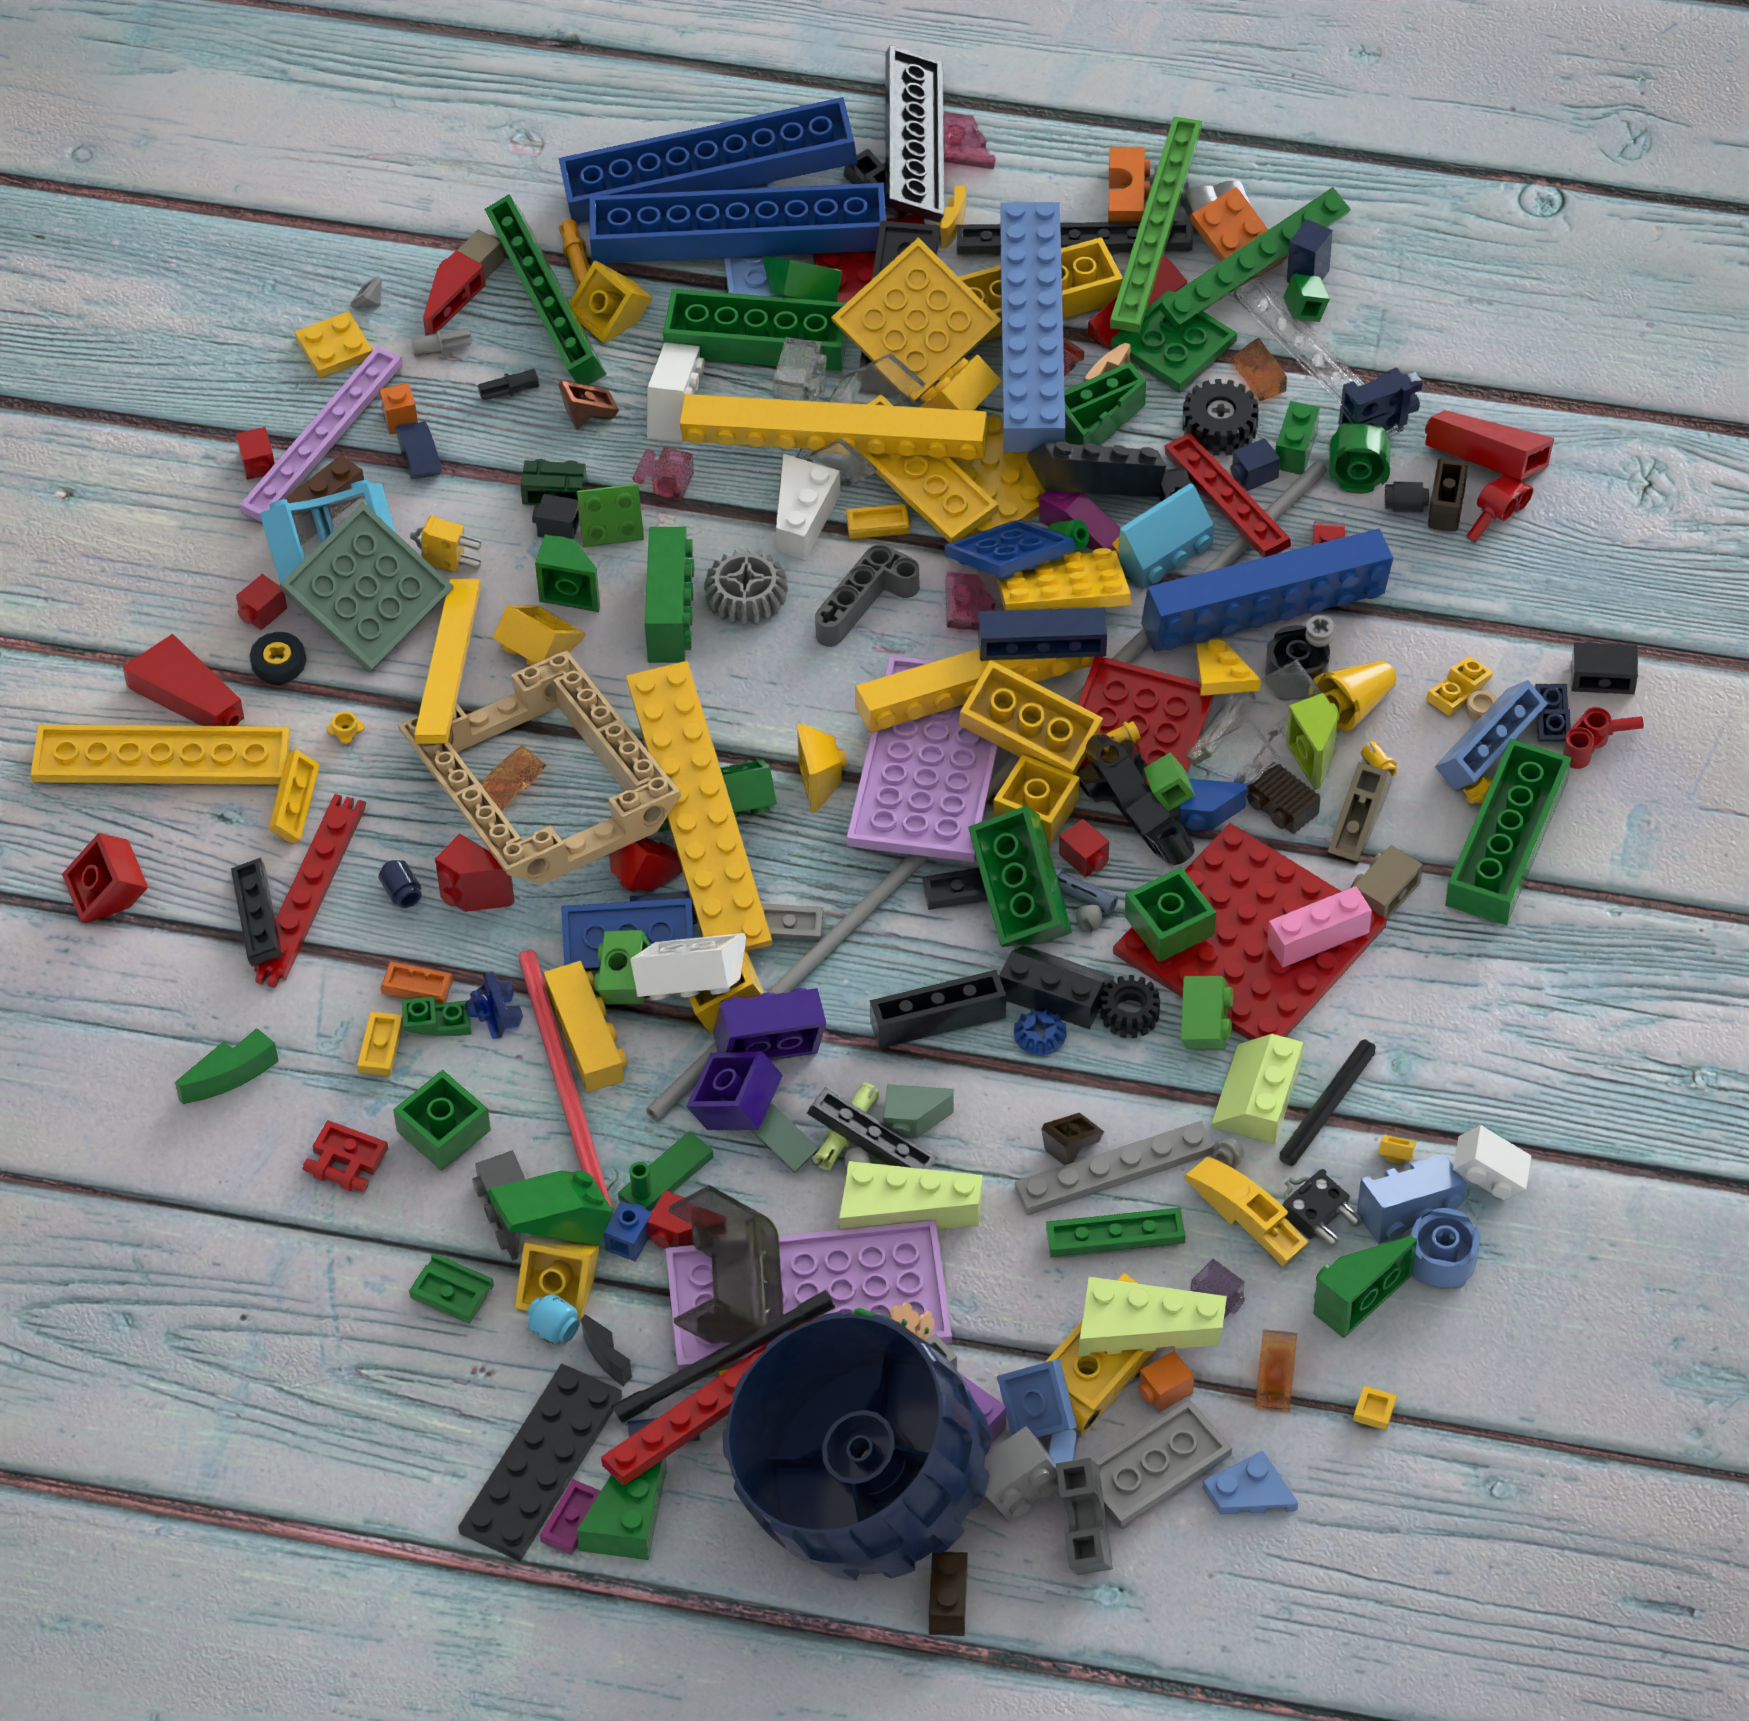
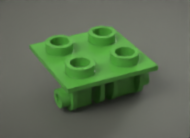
M638 484L577 491L583 547L644 540Z

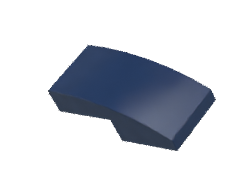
M426 421L396 426L402 456L405 455L410 478L417 479L440 475L442 472L440 460Z
M1535 684L1534 688L1548 703L1536 716L1538 740L1565 741V736L1571 729L1567 684Z

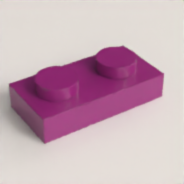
M572 1479L542 1530L540 1541L572 1555L578 1545L576 1531L601 1491Z

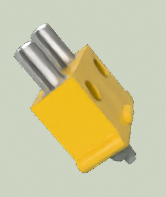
M430 515L424 527H420L416 532L410 533V539L416 542L418 548L421 549V556L431 566L457 573L460 564L479 569L481 566V559L464 554V546L479 550L482 545L480 539L464 535V525Z

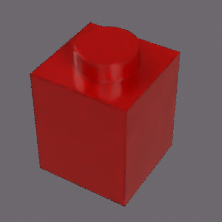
M266 427L236 433L239 454L246 479L264 477L275 464Z
M261 574L236 595L238 605L237 612L240 618L245 623L253 624L258 629L263 630L288 609L285 594L278 588L279 585L264 574Z
M1081 819L1059 836V855L1086 878L1092 872L1101 870L1109 861V841L1087 821Z

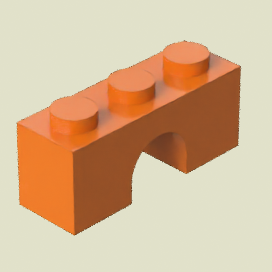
M1110 147L1109 188L1120 189H1109L1108 222H1141L1147 203L1144 202V198H1148L1150 194V181H1144V177H1150V159H1145V147Z

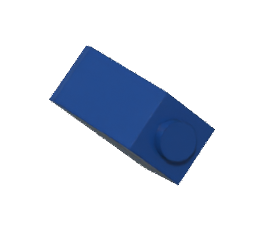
M1189 779L1195 796L1180 805L1179 823L1182 824L1183 828L1194 831L1213 830L1245 808L1247 783Z

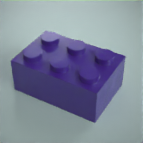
M796 988L781 994L767 992L753 998L733 997L725 1002H721L713 1030L717 1052H763L770 1061L817 1054L826 1027V1019L818 988L808 990L806 988Z

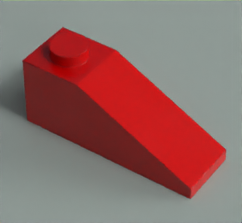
M455 251L440 263L423 315L425 336L436 334L438 330H441L486 286L484 266L458 251Z

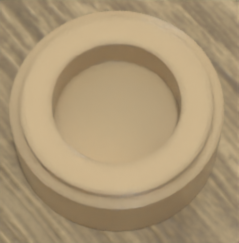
M1486 690L1472 692L1468 696L1466 703L1468 716L1477 721L1497 700V697Z

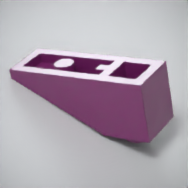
M1046 490L1039 498V522L1050 527L1055 522L1081 520L1086 524L1089 531V541L1086 547L1093 551L1099 548H1108L1111 551L1117 552L1112 543L1120 537V527L1084 493Z

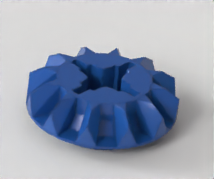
M1033 1008L1026 1015L1021 1013L1020 1019L1014 1024V1039L1017 1045L1027 1053L1048 1055L1057 1051L1064 1044L1066 1039V1023L1061 1021L1059 1014L1054 1015L1047 1008L1044 1011H1036ZM1036 1024L1041 1025L1042 1029H1045L1044 1039H1042L1038 1031H1035Z

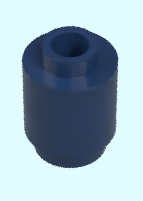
M391 860L383 865L378 878L392 902L398 904L401 908L415 905L422 896L420 892L421 885L408 864L403 860Z

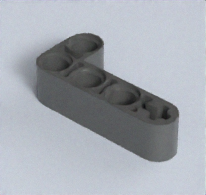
M877 544L871 546L815 614V629L818 643L826 647L838 645L883 590L902 598L915 596L920 589L918 562L886 545Z

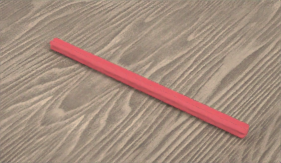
M531 949L522 951L519 954V963L581 1170L594 1178L595 1183L612 1208L536 952Z

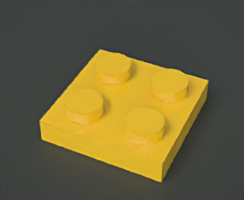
M349 311L295 331L296 341L319 379L362 363L373 351Z

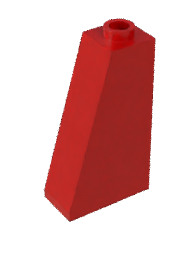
M1446 410L1431 416L1425 427V433L1427 434L1426 446L1519 480L1548 467L1554 438Z
M171 634L122 666L126 685L130 690L201 726H237L244 719L241 699L174 634Z

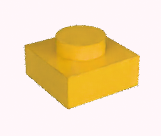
M1383 1135L1378 1154L1385 1155V1160L1389 1162L1404 1164L1405 1160H1412L1417 1142Z
M1363 1386L1353 1421L1387 1431L1397 1395Z

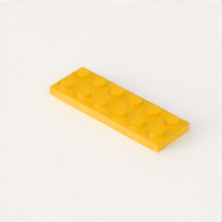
M879 395L867 404L893 406L882 395ZM854 452L949 543L960 540L999 512L998 503L949 457L934 458L932 456L920 455L903 456L901 454Z

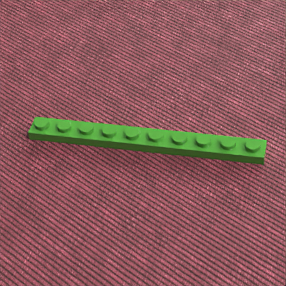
M1173 117L1112 312L1110 328L1140 332L1202 130V121Z

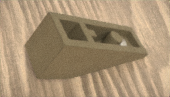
M1358 762L1328 849L1329 854L1359 863L1383 808L1393 779L1389 771Z

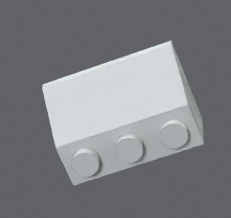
M745 933L654 942L630 958L637 997L650 996V1000H660L669 997L673 993H680V997H691L698 995L703 990H710L711 994H721L730 991V986L741 978L746 944Z

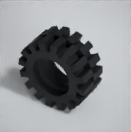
M1129 975V980L1126 981L1123 976H1119L1117 984L1112 979L1108 982V988L1104 987L1102 991L1101 1020L1103 1019V1025L1106 1028L1110 1026V1032L1114 1035L1119 1030L1120 1037L1126 1038V1034L1131 1033L1132 1038H1137L1139 1031L1144 1036L1148 1034V1028L1153 1030L1156 1027L1160 1013L1158 989L1154 990V984L1151 981L1145 985V978L1141 976L1138 981H1134L1135 975ZM1131 1000L1140 1003L1143 1008L1138 1012L1128 1013L1120 1010L1118 1004Z

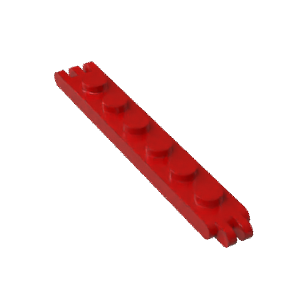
M334 794L275 919L282 956L254 966V971L257 972L255 978L257 984L263 985L267 976L270 975L267 985L275 988L280 978L286 979L365 811L366 801L358 800L355 808L352 809L354 798L346 797L343 805L340 806L342 795Z

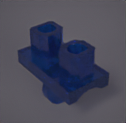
M484 972L483 985L470 993L471 998L465 1003L464 1008L468 1016L478 1017L480 1022H487L492 1039L502 1038L505 1029L519 1027L523 1014L520 1006L505 1005V1002H511L514 996L511 980H496L494 972Z

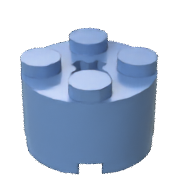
M1451 1208L1431 1210V1214L1423 1218L1421 1216L1416 1220L1411 1236L1417 1239L1413 1268L1414 1278L1420 1282L1440 1288H1460L1464 1286L1474 1273L1480 1245V1233L1477 1227L1473 1226L1469 1221V1217L1463 1212Z

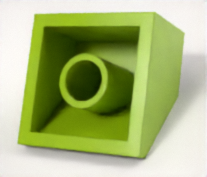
M1324 693L1291 704L1288 711L1286 745L1314 790L1321 787L1334 756L1335 741L1338 739L1336 731L1337 721L1340 720L1336 705L1329 703Z

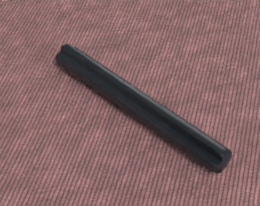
M1366 1039L1358 1043L1280 1151L1279 1159L1282 1163H1286L1288 1166H1294L1375 1055L1376 1046L1374 1043Z

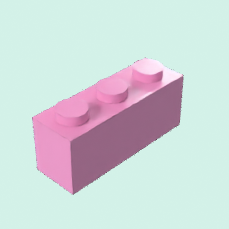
M1357 886L1270 920L1267 944L1283 968L1369 933L1372 910Z

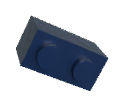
M1308 219L1305 220L1289 242L1288 283L1293 274L1319 276L1321 280L1324 279L1330 270L1333 230Z

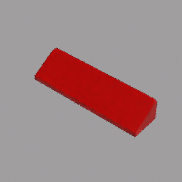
M1166 256L1162 257L1147 308L1167 290L1175 293L1187 284L1185 277ZM1117 297L1088 322V336L1109 350L1112 349L1111 339L1121 331L1120 329L1110 328V319Z

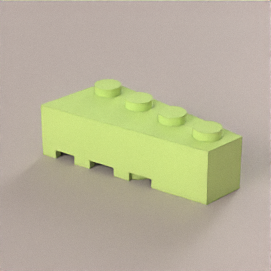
M849 1161L839 1217L840 1230L936 1220L937 1230L979 1225L983 1199V1175Z
M1088 1277L1077 1357L1090 1356V1353L1094 1352L1118 1354L1121 1353V1350L1142 1349L1143 1352L1156 1351L1157 1347L1173 1346L1174 1349L1220 1345L1227 1296Z

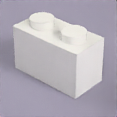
M1480 1125L1458 1136L1453 1170L1464 1176L1468 1181L1489 1191L1493 1196L1506 1200L1526 1190L1531 1155Z

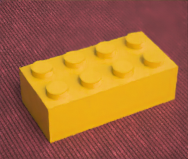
M990 660L960 711L958 725L1018 757L1024 754L1075 775L1087 755L1086 744L1093 735L1099 734L1103 718Z

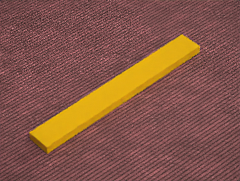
M480 579L449 580V583L454 587L445 597L414 734L416 744L448 743L481 591Z

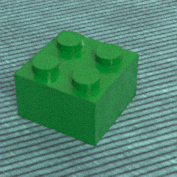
M1182 867L1125 894V918L1158 962L1215 935L1216 912Z
M441 1070L393 1109L397 1132L441 1171L491 1131L488 1108L444 1070Z

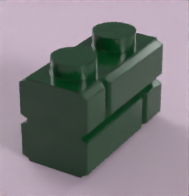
M545 459L524 461L521 479L522 504L540 505L543 494L578 500L577 491L586 490L587 473L586 464L578 463L573 460L549 462Z

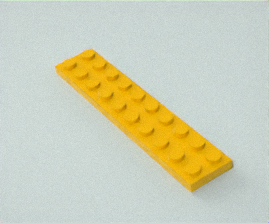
M688 661L626 675V682L646 749L680 790L681 797L667 816V820L702 937L745 933L746 952L771 946V934Z

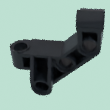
M1103 733L1093 735L1086 744V753L1090 764L1075 774V776L1080 777V787L1095 802L1112 801L1153 853L1166 863L1178 865L1187 861L1195 852L1194 844L1182 824L1170 816L1145 783L1146 774L1144 768L1147 765L1142 760L1134 743L1127 738L1118 743ZM1109 746V750L1101 757L1102 750Z

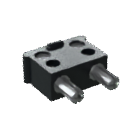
M1325 1169L1319 1170L1311 1178L1302 1177L1298 1180L1290 1178L1285 1182L1287 1190L1284 1193L1285 1201L1283 1202V1207L1288 1211L1285 1219L1309 1240L1318 1235L1331 1247L1335 1246L1339 1238L1326 1226L1339 1214L1353 1226H1357L1361 1222L1362 1217L1348 1206L1350 1195L1326 1175ZM1305 1182L1289 1197V1194L1292 1192V1184L1299 1185Z

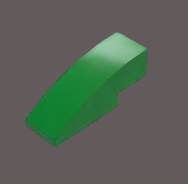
M257 1028L234 1048H231L223 1041L175 1081L179 1101L186 1104L208 1099L235 1089L261 1075L279 1061L275 1042Z

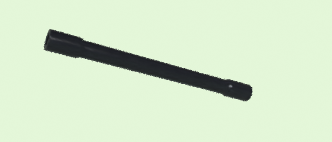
M824 1290L800 1303L793 1310L662 1381L615 1403L613 1408L621 1423H624L648 1410L657 1402L772 1341L784 1331L789 1332L801 1324L810 1322L818 1318V1316L835 1309L836 1307L827 1290Z

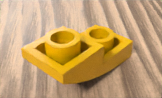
M954 185V197H948V207H944V216L941 222H936V225L940 226L941 248H948L957 237V225H962L964 222L966 185Z
M1468 656L1450 668L1448 677L1428 691L1426 701L1450 717L1466 705L1467 698L1472 692L1481 690L1491 679L1493 672Z

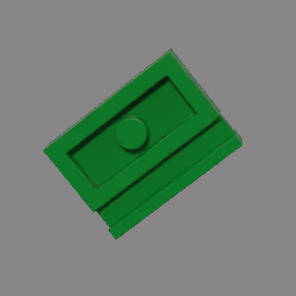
M433 1253L431 1261L428 1265H425L410 1288L409 1294L410 1298L470 1324L486 1299L487 1292L493 1288L494 1283L493 1278Z

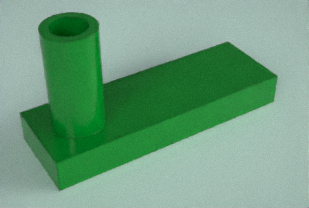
M687 1132L649 1166L644 1162L633 1163L629 1168L630 1182L618 1192V1200L631 1205L639 1204L651 1212L656 1207L665 1190L673 1193L714 1158L713 1150L693 1133Z

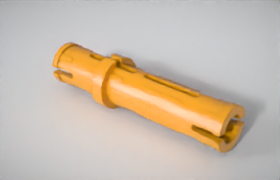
M565 220L562 222V225H559V231L564 243L562 249L565 256L569 258L578 288L590 268L585 254L586 244L580 237L576 221Z

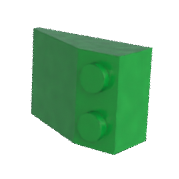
M561 1170L493 1187L487 1193L506 1227L512 1232L598 1246L613 1215L612 1208L598 1188L594 1178L584 1171H576L574 1173Z
M1408 1236L1341 1256L1332 1265L1326 1264L1316 1276L1317 1283L1314 1294L1313 1314L1341 1337L1345 1338L1413 1275L1417 1239L1413 1236Z

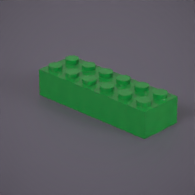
M671 289L663 329V342L700 346V358L710 361L842 371L848 337L832 322L831 317L846 303Z
M1514 739L1509 740L1448 882L1445 906L1497 923L1508 924L1567 784L1571 757Z

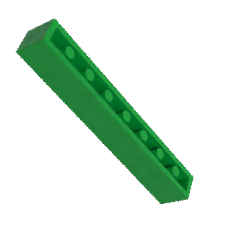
M510 194L485 208L484 210L559 355L577 384L590 385L607 375L530 226Z

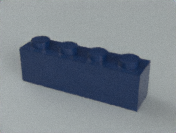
M1104 607L978 611L980 661L1104 657L1107 650Z

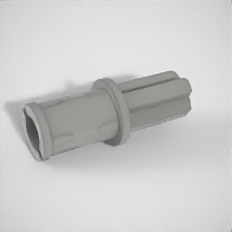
M468 328L444 333L438 330L436 334L411 338L415 357L440 351L443 354L445 350L472 344L471 333Z

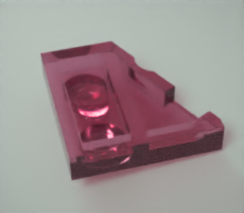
M944 111V162L994 169L996 158L994 155L989 154L986 148L987 141L983 134L979 132L978 124L972 115Z
M947 572L945 578L947 628L978 631V611H996V603L992 596L985 591V585L978 574Z

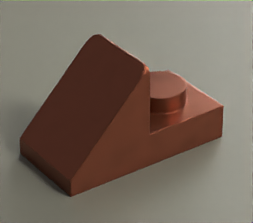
M562 380L558 384L565 409L576 430L580 429L589 415L614 419L619 412V408L608 389Z

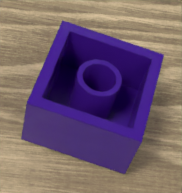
M763 1052L710 1053L686 1107L706 1130H759L783 1075Z

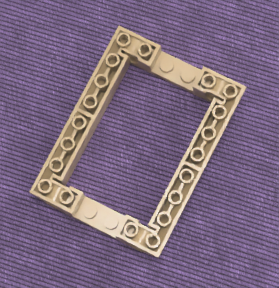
M567 650L511 674L515 694L502 698L467 715L456 702L448 743L416 744L414 734L418 716L398 724L400 732L506 874L537 884L547 883L656 833L681 797L680 790ZM559 707L624 792L608 799L612 818L564 840H561L551 825L534 832L533 836L522 840L457 752Z

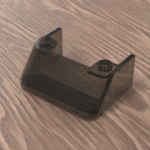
M710 1185L669 1206L671 1214L692 1224V1241L696 1249L712 1258L714 1298L675 1317V1325L712 1344L732 1343L783 1315L779 1236L774 1223L768 1217Z

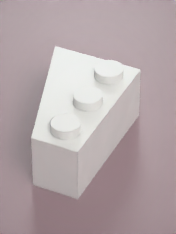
M664 343L647 387V439L683 443L679 423L684 395L694 394L697 391L699 376H702L704 372L705 361L704 358H700V346Z
M783 454L776 524L777 552L806 560L841 495L839 470Z

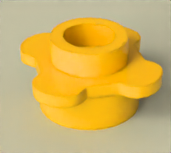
M348 711L337 713L333 717L332 723L327 725V733L338 737L343 744L352 742V738L365 729L364 723L357 721L356 716Z

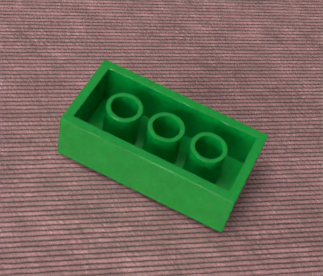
M649 527L645 603V635L648 663L684 662L686 650L692 649V633L687 630H690V626L693 624L692 607L687 606H691V601L694 598L693 583L688 582H692L695 566L694 559H688L693 558V539H687L686 527Z

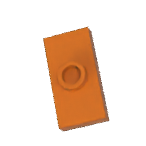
M390 961L380 987L381 994L405 999L434 996L435 1004L445 1003L453 983V974Z

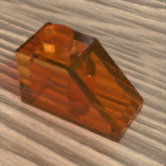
M1263 1329L1255 1407L1290 1410L1297 1333Z

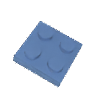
M1060 1359L997 1376L1003 1404L1006 1406V1416L1011 1436L1025 1426L1028 1427L1036 1438L1077 1428Z

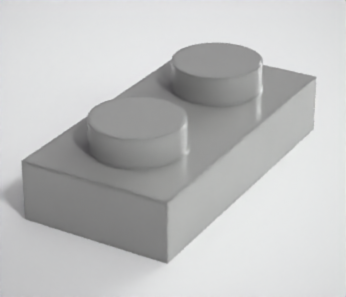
M761 903L772 939L813 942L821 940L823 907Z

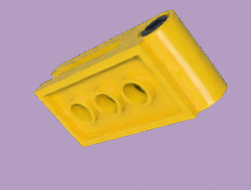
M1125 1273L1117 1280L1138 1283ZM1081 1321L1045 1361L1049 1362L1057 1359L1061 1361L1077 1428L1074 1429L1081 1434L1086 1433L1161 1347H1157L1156 1351L1142 1352V1349L1121 1350V1353L1118 1354L1094 1352L1090 1353V1356L1077 1357L1082 1326Z

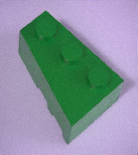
M1131 361L1064 391L1065 437L1067 440L1075 445L1092 443L1099 446L1145 406L1146 380Z
M666 1458L625 1486L613 1475H610L576 1531L579 1551L649 1560L667 1471Z

